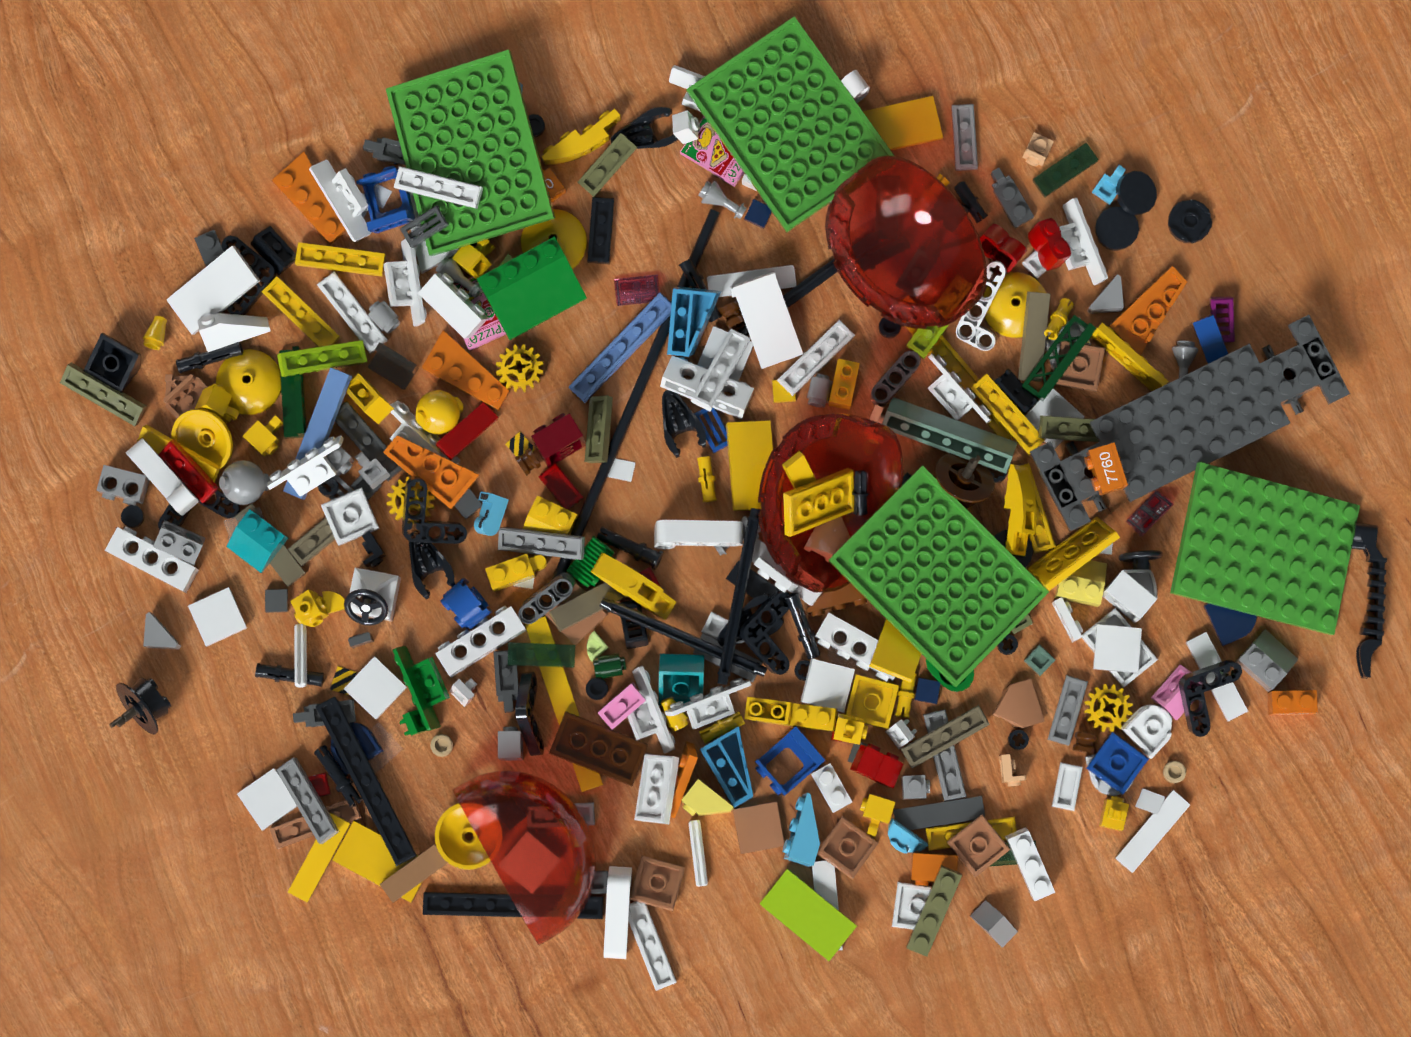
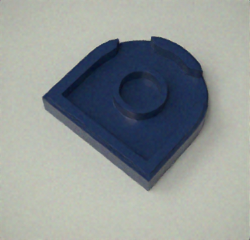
M1213 604L1203 606L1222 647L1248 635L1255 626V615Z
M350 723L369 761L384 751L368 727L360 723ZM331 739V753L344 774L348 776L349 772Z

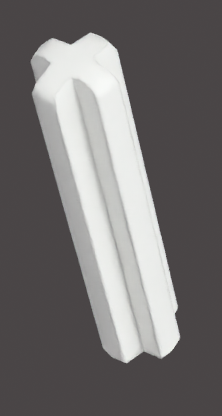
M296 624L294 626L295 686L298 688L307 686V628L304 624Z
M700 820L689 821V831L696 886H706L708 880Z

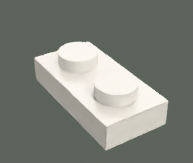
M1062 597L1053 601L1052 605L1072 643L1082 638L1081 633L1083 629L1078 620H1073L1070 614L1073 610L1067 600L1064 601Z
M831 763L811 774L832 813L852 803Z

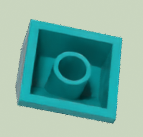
M249 509L236 526L226 547L260 573H263L289 538Z
M660 654L658 705H661V702L669 697H673L675 702L683 701L684 704L691 701L690 697L703 693L704 655Z

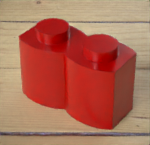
M1053 218L1039 221L1028 233L1029 242L1038 252L1039 261L1047 271L1059 268L1071 256L1070 247L1066 240L1061 237V230Z
M994 223L975 244V247L981 254L993 261L1002 262L1007 272H1010L1027 252L1026 247L1020 241L1010 237L1005 229Z
M868 743L867 746L860 745L850 770L886 787L894 788L904 763L898 761L899 756L887 752L885 755L879 752L880 747Z

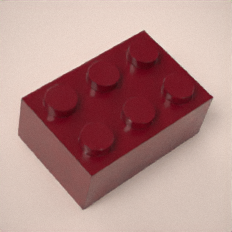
M562 413L553 419L554 423L547 427L542 425L533 431L534 435L531 437L534 445L548 468L586 446L584 436L570 413L567 415Z

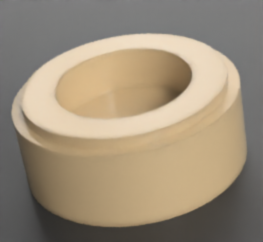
M439 734L432 739L430 747L435 755L445 757L452 752L453 741L447 735Z
M1170 761L1163 768V776L1170 783H1179L1186 776V768L1179 761Z

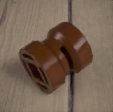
M738 301L731 302L719 309L722 316L727 320L726 325L729 330L745 323Z

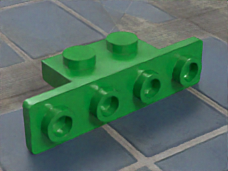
M406 646L393 649L394 660L402 671L403 681L411 692L412 702L421 715L420 719L423 726L426 727L427 731L440 728L441 725L433 706L449 699L450 696L433 657L414 665Z

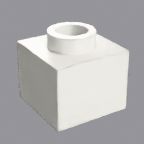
M688 110L672 115L673 134L682 144L699 139L698 130L700 129V124L696 117H693Z

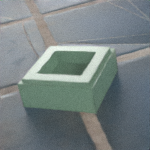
M1039 644L1024 662L1041 676L1056 659Z

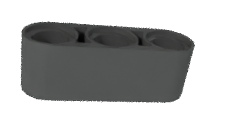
M905 352L873 387L870 398L874 405L885 406L917 371L920 365V357L916 352ZM906 358H913L916 365L914 367H907L904 364V360ZM898 374L901 377V382L897 384L892 383L889 379L890 375ZM883 390L887 397L884 400H878L875 397V392Z
M561 573L522 603L518 613L520 620L523 623L532 624L570 596L575 585L573 576L569 573ZM561 581L567 582L570 588L562 589L558 583ZM547 594L552 598V601L545 602L541 596ZM532 608L535 611V614L528 615L525 613L524 609Z

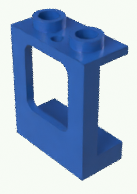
M395 166L382 169L383 172L378 174H365L363 179L356 181L357 184L363 186L371 219V221L366 222L368 231L376 234L408 224L416 219L410 194L403 190H399L402 201L401 207L381 213L379 210L375 186L379 183L396 179L398 168H395Z
M794 727L784 738L755 761L758 765L755 769L763 779L767 776L771 780L770 787L777 795L782 793L785 796L818 768L825 759L801 731ZM785 748H790L804 766L787 783L781 785L767 770L766 765Z

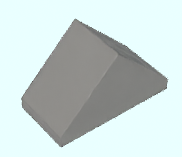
M1116 275L1091 304L1087 312L1095 314L1121 312L1123 310L1121 276Z
M148 612L146 614L144 647L159 649H180L182 647L153 613Z
M986 900L970 915L1002 948L1018 932Z

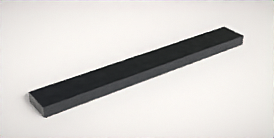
M336 696L315 706L396 866L416 857L417 854Z
M423 892V915L603 919V897Z

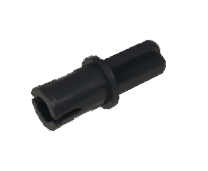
M966 182L958 183L954 190L964 203V206L970 209L969 212L976 221V224L982 221L977 212L980 213L983 219L988 217V214H986L978 202L979 198L974 196Z
M864 470L855 471L854 491L852 492V495H854L853 514L858 515V512L859 515L868 514L867 496L870 495V492L868 491V473Z

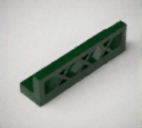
M1073 315L1022 387L1041 401H1044L1097 328L1091 323L1087 324L1076 315ZM1074 322L1085 329L1077 337H1071L1070 327ZM1068 333V338L1062 339ZM1072 340H1077L1072 346ZM1069 341L1070 350L1068 353L1058 355L1057 345L1059 342ZM1053 350H1054V351H1055V356H1050L1051 353H1052ZM1056 359L1057 368L1054 372L1045 373V361ZM1041 368V369H1042V373H1041V374H1037V372H1038L1039 369ZM1043 376L1044 385L1039 392L1028 385L1033 378Z
M292 346V350H281L279 353L301 350L299 346ZM304 374L281 376L284 438H303L307 430Z

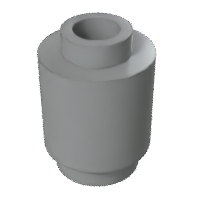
M376 301L369 308L371 312L368 316L387 334L400 325L399 316L385 301L381 303Z
M817 374L816 377H811L807 394L809 405L825 408L826 403L829 402L833 382L829 380V376Z

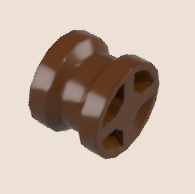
M530 448L522 456L517 455L515 457L526 476L531 473L532 469L541 467Z
M1075 732L1076 744L1073 745L1072 750L1095 754L1093 746L1094 742L1097 741V736Z

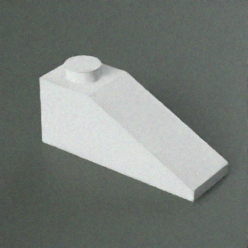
M217 313L205 315L197 320L199 332L208 352L271 331L267 317Z

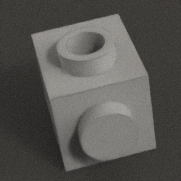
M341 447L326 455L337 470L336 474L338 476L347 473L353 466L354 460Z
M925 775L901 777L903 800L927 798L926 793H930V780H925Z

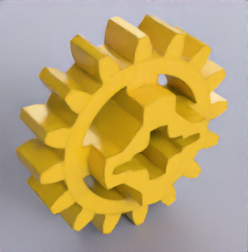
M515 344L512 351L506 348L507 354L499 355L502 362H496V366L501 368L496 371V374L503 376L499 380L500 383L507 382L506 388L510 389L513 386L516 393L519 388L526 392L527 386L534 389L533 382L540 383L541 380L537 376L544 374V371L539 369V367L544 366L543 362H537L540 354L533 355L534 348L531 347L527 351L525 344L522 345L521 349H518ZM521 355H526L531 360L526 361L521 357ZM513 357L514 359L511 364L506 365L508 360ZM518 364H521L522 367H525L522 369V373H518L517 370H514L517 369ZM534 370L532 377L526 380L528 374ZM508 376L516 377L519 382L512 381Z
M400 479L398 480V487L391 486L394 492L387 494L392 501L386 502L387 506H393L389 512L391 515L397 513L395 517L397 521L403 518L405 495L403 489L406 486V482L403 483ZM416 482L415 486H411L414 487V498L421 500L417 497V490L421 489L422 486H420L418 482ZM427 490L425 515L430 517L431 514L428 512V509L435 508L430 503V501L435 500V497L429 496L431 492ZM397 496L401 499L399 509L396 504ZM412 504L409 507V512H420V505L417 504V507L415 504ZM408 518V520H411L412 524L414 525V521L416 520Z
M1106 684L1102 685V690L1098 687L1094 688L1096 694L1089 693L1088 697L1091 700L1084 702L1086 706H1089V709L1084 711L1085 714H1090L1087 722L1093 720L1095 722L1093 728L1101 726V732H1105L1106 728H1109L1110 733L1114 732V726L1120 730L1122 727L1121 722L1125 723L1128 720L1126 716L1132 715L1128 708L1133 706V703H1127L1126 701L1130 696L1122 695L1123 688L1116 691V685L1114 684L1110 689H1108ZM1105 694H1113L1118 698L1115 700L1110 699ZM1097 699L1099 706L1098 710L1094 712V702ZM1104 703L1107 705L1112 704V714L1109 711L1104 712L1103 709L1106 707ZM1122 705L1123 712L1121 717L1119 718L1118 709L1119 706ZM1099 718H1108L1112 723L1102 722Z

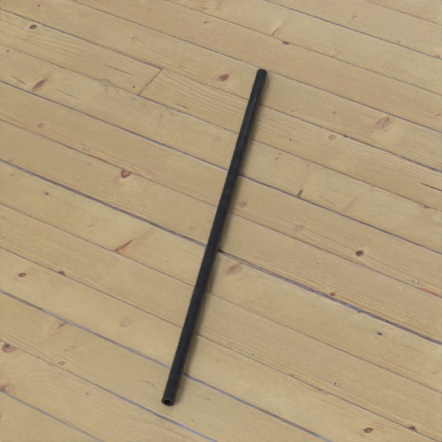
M710 209L689 259H692L691 261L696 269L720 215L718 211ZM684 273L677 287H688V280ZM670 316L659 327L609 444L607 462H602L571 535L582 536L668 337ZM560 558L552 579L561 573H566L572 559Z

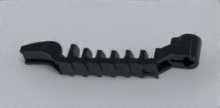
M1355 522V533L1351 548L1363 550L1366 562L1372 563V567H1368L1367 574L1376 575V580L1368 579L1367 587L1375 588V592H1368L1367 599L1375 600V605L1367 604L1366 611L1375 612L1374 617H1364V623L1374 624V629L1360 627L1359 631L1360 635L1373 636L1374 639L1360 643L1356 650L1359 674L1361 678L1367 679L1371 678V657L1374 651L1382 645V637L1384 636L1383 624L1385 619H1383V612L1385 611V606L1383 604L1386 594H1384L1386 586L1384 576L1387 572L1385 570L1387 558H1383L1376 547L1378 526Z

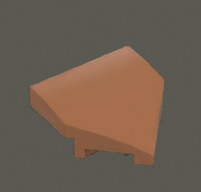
M166 374V392L163 402L177 419L183 413L195 409L203 389L207 388V386L199 377L194 375L173 376L172 374Z
M842 517L816 526L804 549L808 552L812 550L824 556L825 561L829 562L828 560L851 538Z
M1032 680L1021 681L1004 689L999 704L993 711V715L1011 723L1014 728H1025L1044 722L1045 720Z

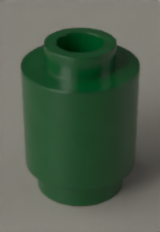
M619 653L600 656L598 659L593 660L596 678L602 677L604 679L623 675L622 670H627L625 658L620 657Z

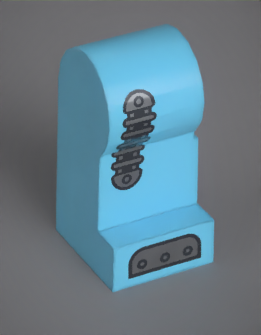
M481 491L478 500L483 501L480 515L474 521V529L479 534L493 536L500 528L509 499Z

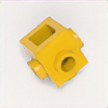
M309 589L290 601L295 610L294 616L300 624L315 627L320 625L323 619L329 616L325 609L327 604L318 593Z

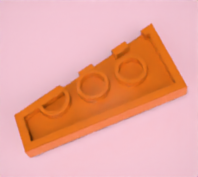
M303 152L274 177L272 182L331 245L346 232V229L311 174L309 168L312 165L305 152Z
M1170 266L1108 327L1112 328L1119 338L1129 343L1131 348L1141 356L1187 281L1173 266Z
M444 330L441 332L424 362L422 370L499 411L509 394V390Z
M399 435L393 439L383 452L409 475L423 479L427 485V490L450 509H453L480 476Z

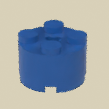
M462 578L443 594V599L440 601L448 611L451 609L456 614L454 619L462 628L472 629L487 617L492 610L487 608L489 605L474 586L470 589L466 585L469 581Z

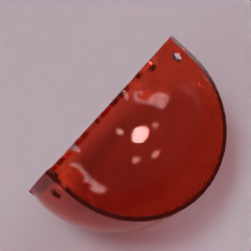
M881 156L872 159L858 169L834 192L835 195L828 206L825 222L828 249H832L835 258L833 263L843 281L867 307L872 306L881 312L880 316L899 325L926 329L930 326H938L939 328L949 325L965 315L981 299L986 286L987 266L980 238L971 219L956 197L929 171L901 157Z
M832 413L807 418L796 424L782 437V442L777 448L772 450L765 465L758 495V503H761L760 527L768 552L774 562L783 568L786 576L791 581L812 592L836 591L847 586L850 582L830 562L825 561L824 556L812 550L808 552L804 549L814 528L791 537L785 535L783 493L793 490L794 487L782 464L800 451L805 456L816 480L846 468L853 470L854 478L855 471L864 470L868 473V491L870 492V495L867 496L868 514L859 515L858 512V515H855L851 512L841 516L850 537L902 486L903 481L902 449L892 429L862 416Z
M509 770L485 773L453 788L452 790L538 946L565 931L585 908L590 898L596 875V851L593 837L578 807L562 790L538 776L520 771Z

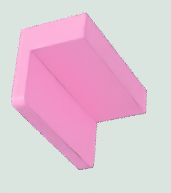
M1182 665L1176 668L1151 697L1155 703L1167 710L1175 720H1178L1184 713L1179 681L1182 676L1191 673ZM1190 681V685H1188L1187 688L1191 689V685L1194 684V682Z
M634 682L598 712L611 729H614L646 701L644 696L635 687Z

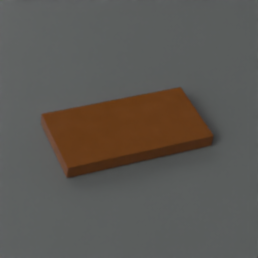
M565 711L549 754L632 787L648 744Z

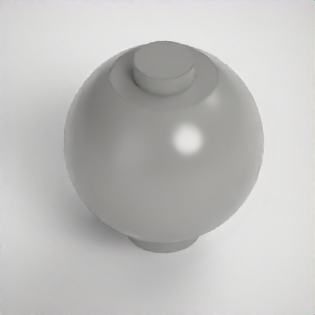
M244 460L236 461L224 470L219 480V486L231 502L247 505L257 501L264 491L269 490L267 484L270 478L268 474H263L256 464Z

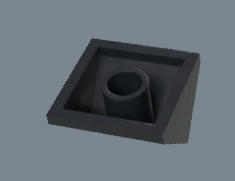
M101 333L83 371L121 393L139 371L141 354L105 333Z

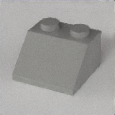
M1264 629L1235 662L1269 692L1288 674L1298 658Z

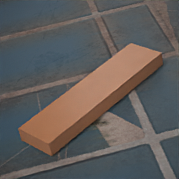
M344 800L326 807L329 814L333 813L348 822L362 818L357 803L355 807L350 808L348 802ZM303 816L269 828L277 849L314 836Z

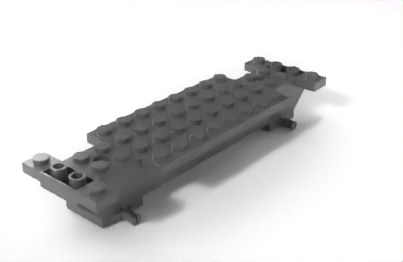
M1310 315L1288 325L1297 346L1275 356L1269 344L1262 348L1267 358L1262 363H1259L1251 345L1248 344L1091 421L1090 425L1099 443L1078 452L1074 441L1065 444L1070 457L1060 461L1051 441L1030 451L1039 473L1069 531L1071 532L1091 522L1082 504L1083 502L1093 500L1098 512L1107 508L1101 497L1102 495H1099L1098 491H1094L1091 478L1084 474V469L1086 468L1084 457H1087L1086 453L1088 450L1115 442L1128 486L1123 490L1129 502H1132L1195 471L1198 462L1209 464L1290 424L1281 405L1291 404L1295 415L1304 412L1298 399L1318 386L1328 405L1349 395L1350 393ZM1290 370L1293 373V380H1287L1283 375V371Z

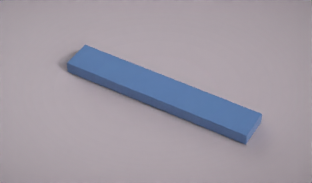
M659 293L568 388L586 403L671 315L672 303Z
M330 367L296 459L301 460L306 457L305 454L313 448L319 449L324 446L323 443L329 438L351 381V375ZM287 480L283 491L305 500L307 493L299 496Z

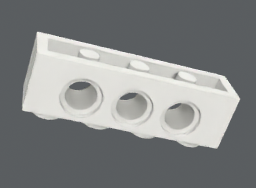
M672 355L662 376L660 387L692 399L708 368L703 365L690 363L683 357ZM688 375L692 379H685L683 376ZM729 378L713 408L742 419L751 400L754 388L745 382H737ZM724 392H730L733 395L727 396L724 394Z
M126 526L124 529L116 528L105 549L106 552L187 593L199 569L189 562L154 548L155 541L144 537L143 540L136 537L137 532ZM138 543V551L130 554L128 550L130 544ZM157 553L158 560L153 564H149V555ZM171 563H177V571L169 574L167 571L168 566Z
M506 606L501 607L495 612L496 616L490 620L487 617L476 625L477 628L469 632L467 629L457 635L458 640L453 643L447 641L438 647L439 651L435 654L451 678L527 631L512 606L509 608ZM498 622L505 625V630L501 634L493 632V626ZM479 634H483L486 637V642L482 646L474 644V638ZM459 646H464L467 649V654L462 658H458L455 655V650Z
M828 612L815 636L818 639L817 643L826 649H829L830 646L838 650L836 654L846 660L852 658L858 661L856 665L866 671L869 668L877 672L875 676L887 682L890 679L893 681L895 676L869 667L878 640ZM837 632L844 633L846 641L842 644L835 642L834 634ZM856 643H862L866 647V652L858 655L854 652L853 646Z

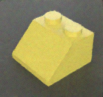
M1093 560L1088 561L1057 585L1054 598L1059 599L1062 597L1063 600L1099 607L1105 586L1107 563Z
M699 779L681 800L684 803L683 809L692 816L695 813L699 816L728 813L734 809L732 805Z

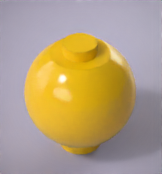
M442 390L430 391L421 397L416 406V421L429 433H447L459 421L460 414L463 412L462 401L458 397H453L450 393Z

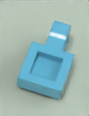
M1118 165L1111 177L1104 174L1092 193L1110 205L1118 194L1116 193V186L1126 169Z

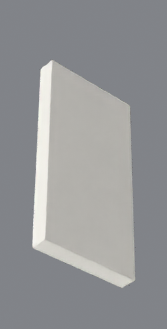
M231 246L166 300L189 332L195 335L199 331L197 320L205 315L222 313L260 280L237 248Z
M775 272L732 286L762 369L803 355Z

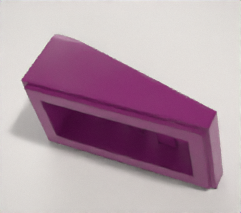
M1233 297L1209 298L1210 315H1214L1216 323H1229V326H1218L1219 331H1229V335H1221L1223 341L1235 342ZM1227 304V308L1216 309V305ZM1228 313V317L1216 318V314Z

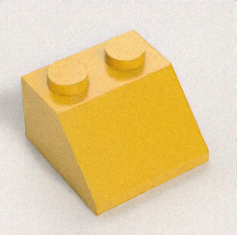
M537 496L527 515L523 529L570 535L578 515Z

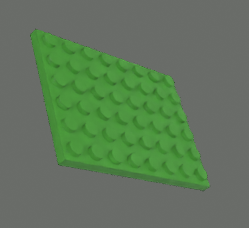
M795 16L686 89V92L786 233L895 160L891 150Z
M509 49L386 88L406 168L483 187L478 209L413 193L419 216L437 205L445 216V220L449 223V226L425 240L431 257L555 218L513 57ZM437 214L423 221L421 226L437 217ZM441 221L437 222L436 224H434V225L431 226L430 228L426 229L425 231H423V233H425V232H427L428 230H430L431 228L435 227L436 225H438L439 223H441Z
M1198 462L1170 594L1334 635L1352 549L1353 535L1355 533L1354 523H1357L1360 505Z
M923 465L828 560L954 687H957L1049 593L956 498L948 494L941 487L938 480Z

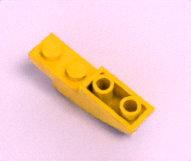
M615 108L611 112L607 110L599 117L600 121L595 125H588L582 131L583 134L581 136L576 130L566 132L560 137L558 144L555 146L550 145L543 151L544 155L541 156L542 162L545 165L565 163L581 158L610 141L609 135L606 132L621 121L620 114Z
M1010 464L1004 508L1011 509L1005 545L1011 554L1025 556L1028 534L1036 535V497L1028 468Z
M604 553L600 555L591 570L594 575L623 596H629L662 621H666L676 604V601L666 595L661 587Z
M747 697L744 719L835 732L838 709Z

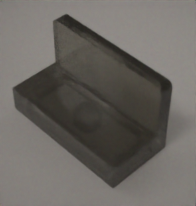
M379 342L375 348L377 353L371 360L368 368L405 390L418 371V366Z

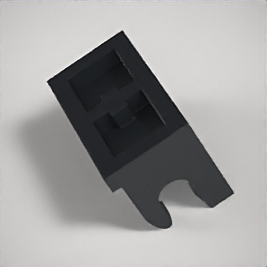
M1009 369L994 381L1023 415L1039 402L1032 393L1022 387L1023 383Z

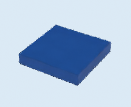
M1112 732L1086 769L1123 795L1149 758Z

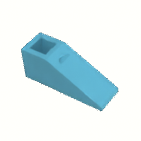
M805 793L797 799L795 809L798 811L796 817L792 818L790 822V838L785 841L782 852L785 853L783 859L810 867L814 866L820 841L811 794Z

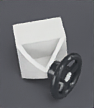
M1145 550L1119 555L1118 559L1121 562H1132L1133 570H1122L1103 591L1102 597L1134 623L1139 621L1157 600V585L1149 560L1161 558L1163 552L1159 550Z
M354 568L350 593L344 601L345 612L353 621L362 625H376L384 620L392 622L401 578L398 575Z

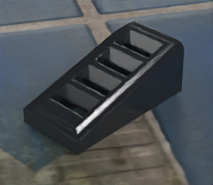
M634 600L619 603L630 609L637 608V612L642 613L641 605ZM620 617L626 648L633 649L647 646L646 628L633 621L626 622L627 619ZM639 626H640V628H641V629H637V630L628 631L629 628H634V627H639Z

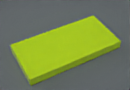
M789 869L783 873L760 902L763 908L828 961L834 957L857 928L853 921Z

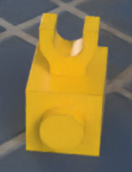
M488 239L477 242L475 248L471 245L461 247L452 258L463 271L476 279L482 276L492 265L485 256L491 253L495 247L489 243Z
M216 384L203 389L195 409H205L213 412L226 423H229L231 418L236 420L239 415L238 410L228 406L232 395Z
M276 415L266 426L257 420L243 437L264 457L267 454L270 456L279 447L277 444L280 441L273 434L283 425V422Z
M838 714L833 739L860 745L861 739H866L868 726L864 725L865 719Z
M871 794L868 795V799L863 797L860 811H863V817L871 819L867 830L868 835L876 836L880 822L889 824L895 805L894 801Z
M1111 796V799H1106L1099 826L1123 831L1129 804L1124 803V799Z

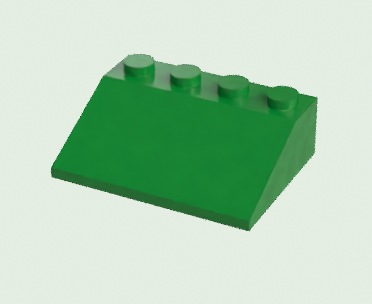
M555 236L476 278L509 341L587 299Z

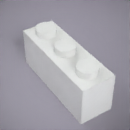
M434 274L418 294L464 339L471 338L488 319L484 315V309L478 304L474 305L468 299L469 295L461 288L458 289L453 284L454 280L448 274Z
M1025 827L1005 836L1032 899L1037 901L1055 893L1029 830Z

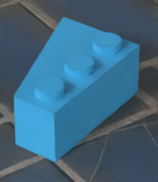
M679 286L673 288L667 355L690 357L695 354L721 291Z
M738 726L700 749L734 808L753 798Z

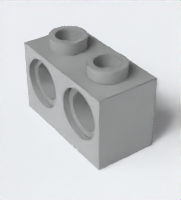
M103 465L97 491L102 494V498L114 501L115 497L124 499L123 503L136 506V503L143 504L150 480L142 474ZM110 479L117 480V485L113 489L107 488V483ZM132 484H137V493L130 495L128 492L129 487Z
M164 520L153 547L194 565L205 537Z
M503 727V731H498L499 760H523V735L521 731H518L517 727Z

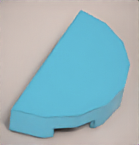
M891 819L888 825V836L896 850L907 854L908 852H920L928 846L926 841L895 819Z

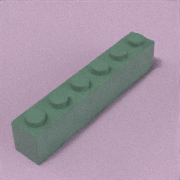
M892 397L881 426L885 430L967 460L976 458L979 455L980 461L978 464L1003 473H1007L1018 443Z

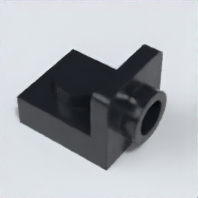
M368 531L362 535L365 540L362 545L368 554L373 553V555L364 560L363 563L366 567L371 566L374 568L383 562L382 558L386 555L373 534Z

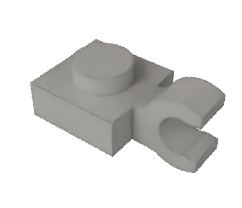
M362 452L355 456L362 467L358 471L372 489L390 477L387 470L376 458L370 462Z

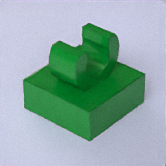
M418 710L402 715L403 719L399 723L400 725L406 723L408 731L404 732L405 736H413L427 731L421 722V715Z

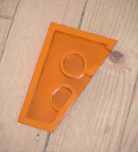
M688 741L685 742L679 759L670 816L672 818L676 817L698 759L694 743Z

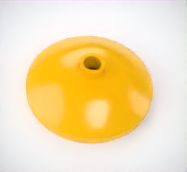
M553 209L554 219L523 229L521 236L523 253L549 240L550 236L555 235L572 269L579 264L585 254L587 238L584 227L575 216L566 211Z
M1020 272L1006 273L984 317L988 325L995 332L1009 338H1021L1023 336L1027 292L1046 293L1043 286L1035 278ZM990 286L987 287L983 297L991 296L992 289ZM1018 299L1020 301V305L1013 306L1012 300Z
M247 349L243 350V355L225 359L218 370L216 385L223 387L226 392L232 395L228 406L238 410L239 414L255 415L268 410L279 398L281 393L280 369L277 363L266 353ZM250 376L251 381L249 383H244V377Z
M192 409L180 415L173 425L171 439H175L178 443L220 466V469L230 460L233 451L230 430L225 422L213 412L205 409Z
M462 802L447 809L438 820L435 829V844L438 852L446 862L459 869L473 870L485 866L497 855L502 843V828L498 818L489 808L475 802ZM468 832L473 833L474 837L471 841L465 839V835Z

